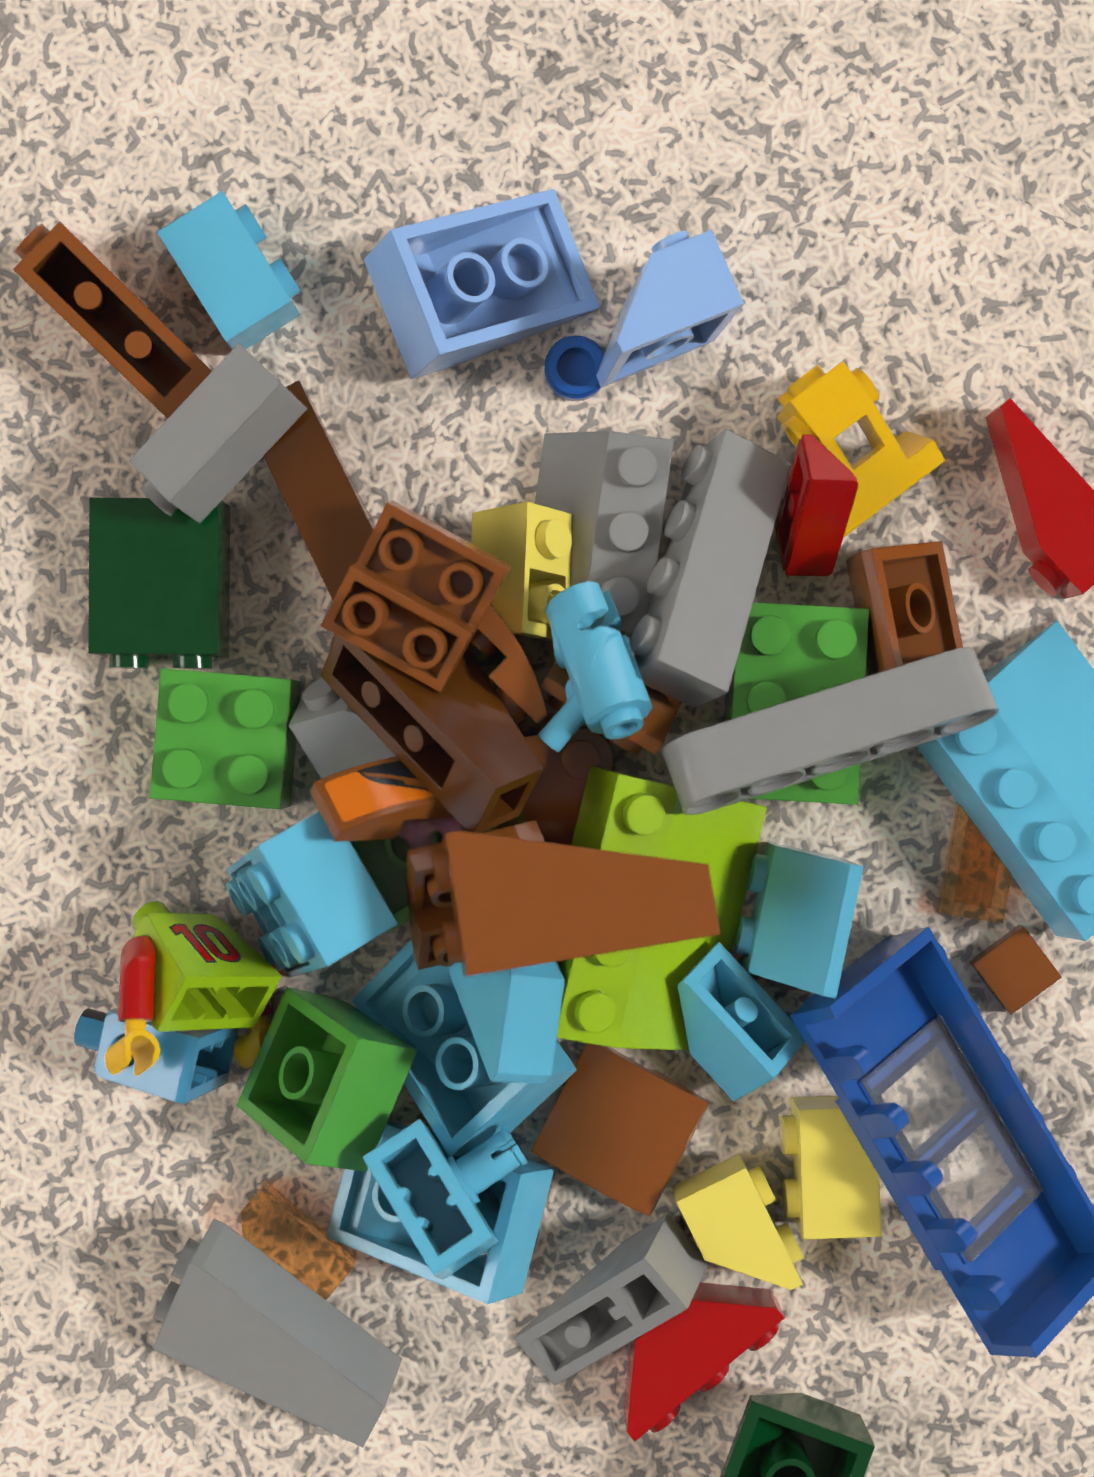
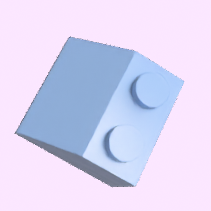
M712 230L691 238L688 231H680L663 238L652 246L651 250L653 253H651L645 265L639 269L640 274L627 295L596 374L600 388L715 341L744 305Z

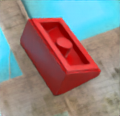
M802 434V438L798 440L776 527V536L782 570L785 571V575L826 577L833 573L859 485L855 475L821 442L809 434Z

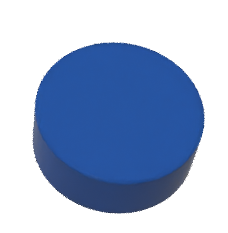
M568 336L556 342L550 348L545 359L544 372L550 389L557 396L568 401H583L593 397L601 389L596 374L604 357V351L595 341L584 336Z

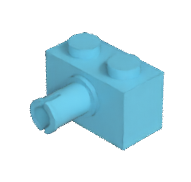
M419 1119L362 1157L434 1277L441 1280L446 1279L499 1242L476 1204L480 1201L479 1193L519 1166H524L528 1163L505 1126L499 1129L498 1133L455 1160L453 1156L446 1157L429 1128Z

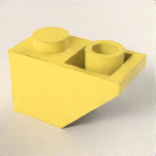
M528 501L473 512L471 544L511 565L491 605L513 634L553 642L551 626L545 609L557 594L570 587L572 514Z
M739 1153L672 1186L676 1203L705 1261L789 1290L803 1285L794 1263L804 1259V1256L788 1223L786 1222L775 1227L765 1207L777 1200L759 1165L747 1170Z

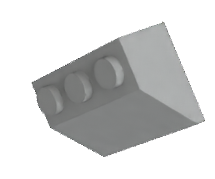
M614 431L545 433L535 504L572 514L570 587L591 581L599 583L602 593L609 590L622 620L620 629L617 631H620L621 636L631 637L638 622L647 614L652 594L647 592V584L658 559L674 440Z

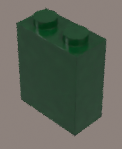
M89 498L88 654L109 656V668L147 669L148 657H173V668L212 669V657H229L230 506L221 501L201 523H198L180 509H177L169 516L149 498Z

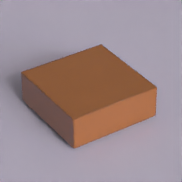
M1019 924L969 961L1003 1009L1010 1015L1014 1014L1062 978L1027 929Z

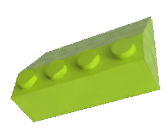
M590 766L571 846L708 864L721 935L557 961L565 979L557 1038L613 1048L689 1050L677 984L718 942L730 954L732 953L747 891L750 867L757 850L767 806L741 801L710 812L685 815L674 784Z

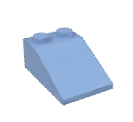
M555 189L391 229L363 259L411 379L460 365L600 308Z

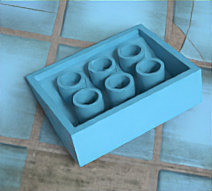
M1057 620L984 674L999 709V712L993 718L976 727L917 745L916 747L1053 933L1059 937L1086 941L1094 935V669Z

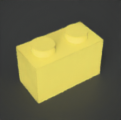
M838 1096L791 1097V1115L781 1116L782 1152L784 1155H793V1179H783L782 1183L784 1214L786 1219L795 1218V1224L804 1240L882 1237L879 1175L835 1101L839 1099Z

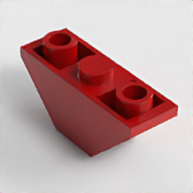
M700 1282L688 1309L630 1342L624 1414L626 1431L634 1442L649 1430L655 1433L667 1427L678 1415L681 1408L680 1404L698 1389L701 1392H706L718 1385L727 1375L730 1369L729 1364L747 1349L756 1351L771 1341L779 1329L778 1324L785 1317L777 1298L770 1289Z

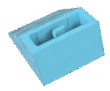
M320 811L261 843L227 868L233 879L226 883L232 901L243 916H247L250 913L254 915L265 934L258 938L259 946L265 958L277 971L284 968L289 978L328 967L397 925L396 920L351 842H335Z

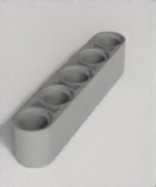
M965 647L937 654L685 734L666 744L662 749V753L683 813L685 815H696L965 731L993 718L999 712V709L974 649Z

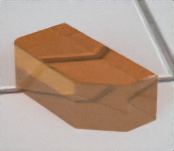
M267 1180L264 1181L241 1211L243 1237L325 1300L354 1268L357 1257L341 1243L329 1239L326 1236L327 1231Z

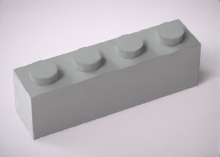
M727 429L706 445H697L690 452L683 465L681 479L686 484L681 500L674 506L665 524L664 534L669 537L664 557L655 565L648 580L647 592L652 594L647 614L638 622L630 640L631 650L635 653L634 658L644 685L694 708L728 693L791 463Z

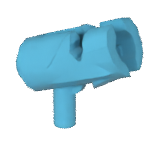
M591 581L573 585L557 594L545 609L551 626L556 663L560 668H566L570 678L565 687L567 702L539 733V737L557 752L565 746L585 722L592 733L604 734L608 739H620L632 735L643 727V719L648 716L653 708L631 650L630 638L626 635L621 636L620 631H617L620 629L622 620L609 590L602 593L599 583Z

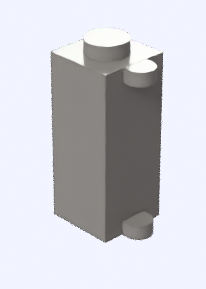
M238 343L135 453L129 462L148 480L140 488L142 492L162 511L171 516L177 509H180L198 523H201L307 408Z

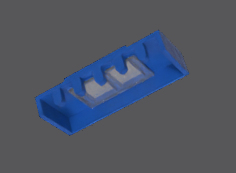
M929 926L888 937L876 944L842 971L836 999L813 994L790 1016L839 1099L835 1102L934 1270L942 1272L989 1354L1037 1358L1094 1296V1206L1077 1179L1075 1170L1061 1152L1048 1130L1043 1116L1034 1106L1015 1074L1010 1060L1001 1050L982 1018L977 1004L969 996L949 962L944 948L938 943Z

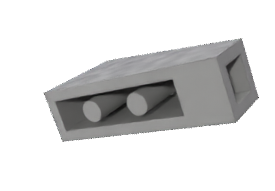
M214 1218L201 1242L191 1238L188 1239L174 1266L171 1275L182 1281L180 1285L173 1281L170 1282L155 1311L153 1318L163 1322L153 1349L363 1448L385 1408L402 1358L227 1224Z

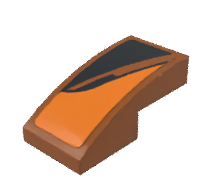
M397 756L365 763L335 773L314 782L310 790L335 842L395 839L404 820L454 818Z

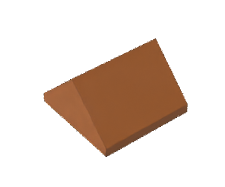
M942 541L872 548L861 551L846 560L855 608L869 609L866 656L869 676L950 650L963 648Z

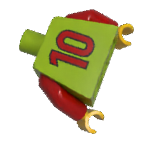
M152 901L143 905L136 912L132 920V925L136 932L133 938L127 941L121 952L118 1021L125 1022V1036L111 1045L105 1053V1064L108 1071L113 1075H117L128 1067L131 1056H133L135 1062V1076L140 1075L156 1063L161 1049L155 1036L146 1031V1023L151 1022L157 1032L250 1028L249 1033L237 1038L235 1041L234 1054L242 1068L248 1069L252 1067L270 1027V1024L267 1022V1015L273 1013L270 998L282 975L220 917L213 914L171 913L164 903L160 901Z

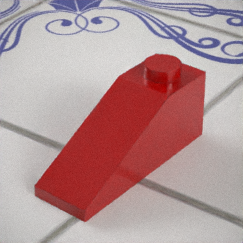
M1009 398L985 418L1024 555L1033 563L1028 569L1029 574L1035 583L1051 596H1056L1060 593L1064 599L1083 595L1094 585V490L1016 403Z

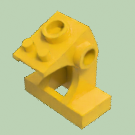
M843 361L827 373L823 371L820 365L815 366L795 381L787 389L788 391L778 398L784 409L779 413L777 419L782 424L792 444L797 448L798 440L802 438V434L813 435L857 478L859 487L844 537L946 461L933 439L909 431H904L895 438L875 405V402L879 400V393L871 379L859 368L850 371ZM857 421L869 441L871 451L853 465H850L834 438Z

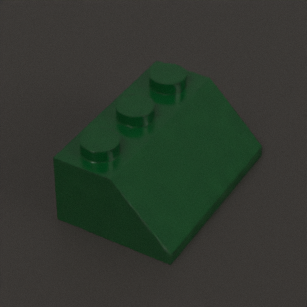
M804 1393L750 1395L720 1477H864L875 1445L860 1414Z

